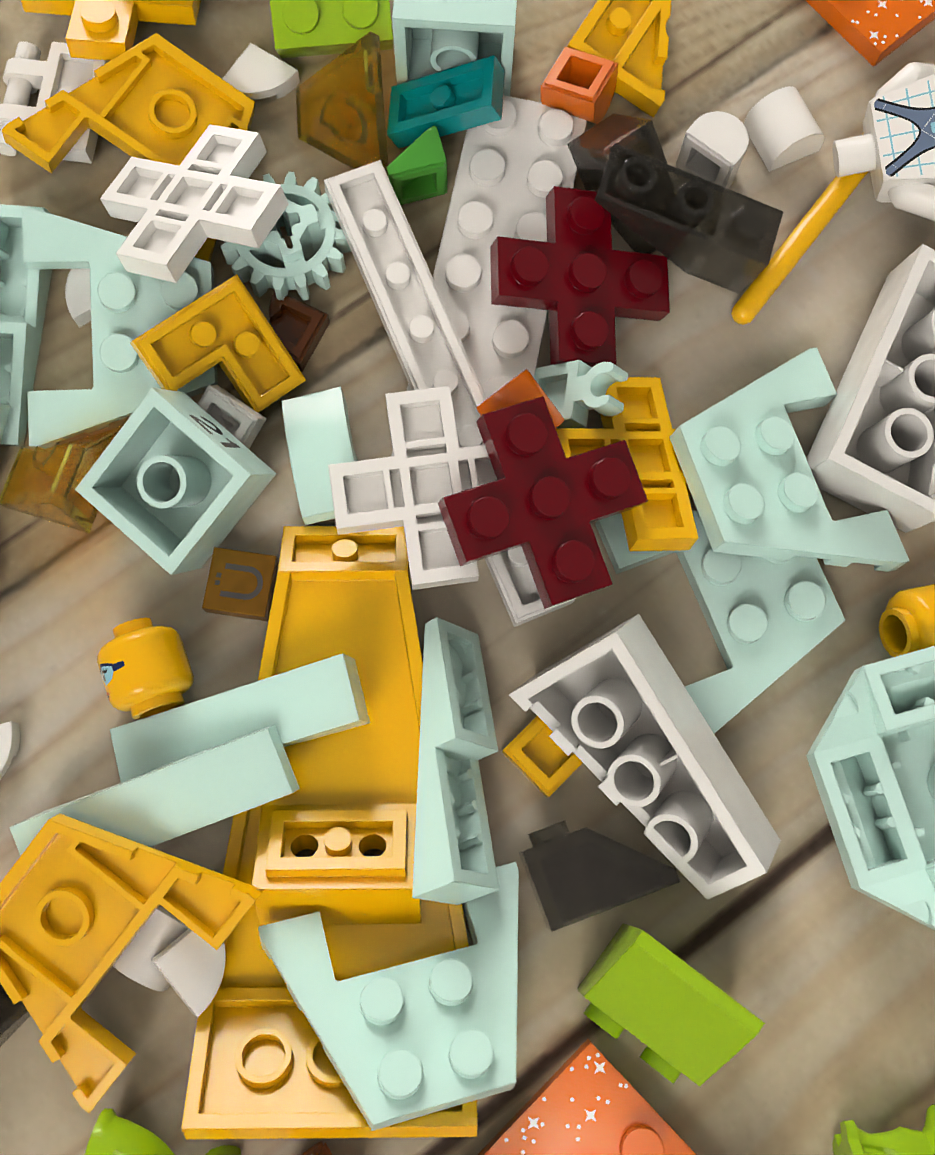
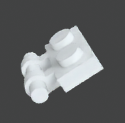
M53 41L47 61H40L41 50L36 45L29 42H19L15 57L8 59L3 75L7 89L4 101L0 104V154L5 156H15L17 154V150L4 140L1 130L6 124L17 117L24 121L46 107L45 100L62 90L67 93L75 90L95 77L94 70L109 61L71 58L67 43ZM40 89L36 107L28 106L31 94L37 93ZM88 128L63 160L92 164L99 134Z

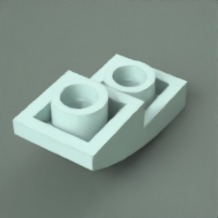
M341 387L281 401L290 463L299 507L305 525L335 518L328 465L358 461L353 448L347 402Z

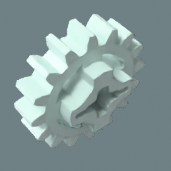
M288 171L284 184L279 185L282 186L289 204L260 248L224 241L225 243L221 245V249L227 265H232L231 268L234 276L237 274L243 283L250 280L255 296L260 298L269 288H273L277 300H284L289 290L297 289L299 296L305 301L309 299V285L316 283L324 290H328L331 287L327 272L331 270L343 273L346 267L342 253L351 252V249L327 194L321 195L318 179L312 177L304 186L297 185L295 173ZM270 174L263 175V182L275 184ZM282 226L286 228L287 234L291 238L293 246L291 249L287 248L285 239L282 238L280 230Z

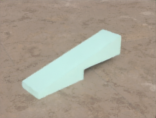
M0 204V403L11 406L0 445L24 447L28 423L27 391H33L53 269H29L23 263L22 208H34L47 213L50 212L44 207Z
M438 617L425 623L412 898L460 905L499 890L478 760L498 752L479 636L477 633Z
M342 653L112 728L110 733L120 782L122 783L149 773L166 764L272 725H276L282 744L286 747L370 723L355 659Z
M272 725L166 764L144 775L48 809L9 828L20 856L45 823L58 814L66 815L152 847L287 796L300 788L276 725Z

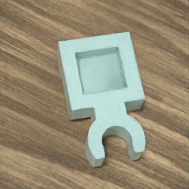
M581 360L539 367L535 370L534 379L565 419L557 428L586 427L588 411L592 409L604 416H615L624 410V403L610 395H605L610 385L628 379V373L611 362H601L590 367Z

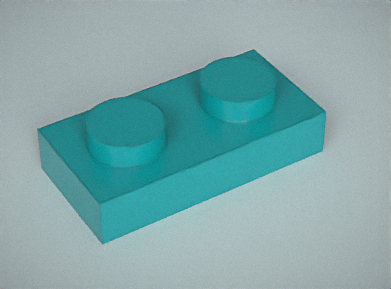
M492 55L392 86L387 136L399 149L410 146L432 126L437 127L439 136L442 137L502 120L505 69L497 57Z

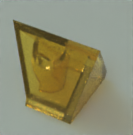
M370 31L296 88L297 131L299 140L308 143L352 169L381 160L387 174L386 167L389 165L380 36Z
M122 426L46 449L36 446L34 451L26 447H20L0 494V505L11 510L90 533L98 510L81 496L75 488Z

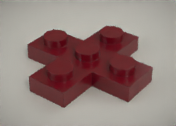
M554 186L546 196L547 242L498 236L490 246L491 304L549 310L550 365L581 360L590 367L601 362H611L617 365L615 317L660 321L670 313L667 256L612 250L610 193Z
M544 396L482 414L476 423L497 480L443 497L438 502L460 567L522 546L544 609L612 585L613 583L590 523L637 508L648 502L626 440L566 458Z

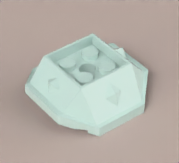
M935 646L868 664L854 670L806 757L851 888L935 930Z

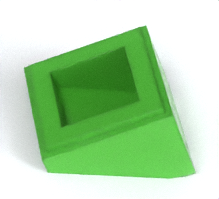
M432 126L386 167L387 176L400 205L447 193V159L437 127Z

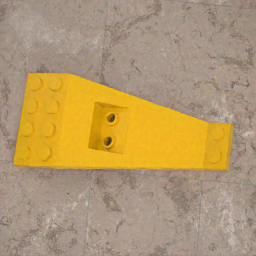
M336 526L283 527L278 571L258 681L344 653L355 659L370 723L284 747L300 789L292 794L233 816L223 875L253 885L262 894L224 941L226 960L220 987L212 1002L197 1018L181 1126L185 1139L477 1137V1100L372 1131L323 1050L321 1041L303 1011L299 1010L287 990V985L273 961L269 960L263 950L258 931L259 926L320 911L335 980L337 981L469 946L462 904L452 905L412 898L423 661L409 582V562L403 526L338 535ZM304 849H312L316 851L315 854H313L310 857L295 856L298 852ZM369 849H380L383 851V854L378 857H366L363 855Z

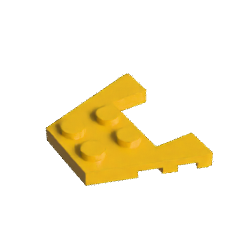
M155 33L94 70L95 77L70 93L64 90L45 100L46 107L24 121L17 117L6 124L1 131L7 144L51 174L88 128L131 157L180 166L210 124L249 131L255 112V102ZM207 238L195 257L210 262L217 239Z
M58 814L45 823L0 882V984L14 1005L22 1001L43 1034L38 1041L52 1063L57 1060L61 1061L77 1086L72 1092L80 1107L87 1113H90L137 1053L82 1009V1005L159 905L164 907L214 949L218 950L262 892L253 885L66 815Z

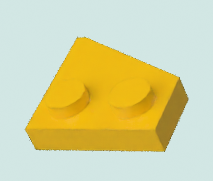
M597 0L567 47L617 62L618 75L614 92L654 118L665 100V90L661 88L663 65L668 58L669 36L666 32V24L671 15L672 0Z

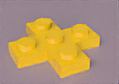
M21 0L24 12L71 16L65 38L71 58L111 61L133 47L139 21L196 26L201 0Z
M628 377L626 381L615 382L609 386L605 395H610L624 403V410L615 416L600 414L603 428H556L565 456L569 458L626 440L648 502L621 513L629 552L690 550L699 537L688 496L691 493L669 438L676 429H672L660 377Z

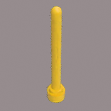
M868 172L843 177L835 176L733 306L731 314L736 323L745 325L756 317Z

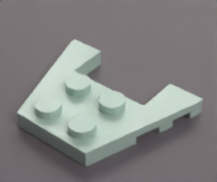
M22 208L23 263L29 269L90 268L93 388L27 391L29 446L35 450L48 449L59 445V441L84 432L89 434L109 427V423L131 416L151 388L161 389L130 342L213 290L214 269L211 262L194 257L177 283L127 272L116 255V252L127 239V236L38 209ZM217 364L177 391L184 392L189 397L204 393L208 385H218Z
M817 347L804 351L681 424L669 437L713 552L780 560H791L794 556L823 559L825 565L847 567L851 563L874 565L875 571L890 572L897 570L910 560L888 510L833 521L787 414L824 407L837 395Z
M697 510L692 512L699 538L690 550L629 552L621 514L596 521V528L616 574L671 553L677 554L727 667L726 671L685 686L714 734L845 621L817 558L794 556L791 560H780L713 552Z
M516 862L496 867L499 890L462 904L474 945L341 981L335 980L320 911L258 927L263 950L269 960L273 961L287 985V990L299 1010L303 1011L321 1041L323 1050L372 1131L514 1088L516 1084L519 897V870Z

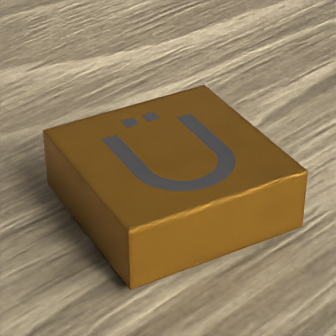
M214 547L202 609L206 613L268 621L279 564L277 556Z

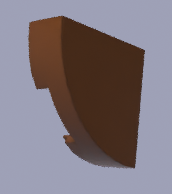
M274 291L268 310L270 325L300 371L303 372L330 324L329 316L327 313L288 295L285 296L284 300H277Z

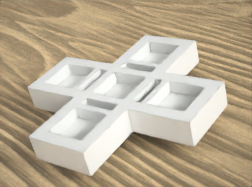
M210 124L180 166L136 157L129 159L100 198L110 217L137 222L135 228L116 252L117 257L127 272L177 283L207 238L260 248L289 203L281 185L249 179L267 153L259 133Z
M450 386L385 394L393 456L328 465L337 533L342 535L403 526L412 590L478 581L477 561L460 567L438 502L443 497L497 480L485 445L459 447Z

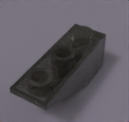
M614 143L611 148L594 201L685 273L738 294L768 266L784 212L617 143Z

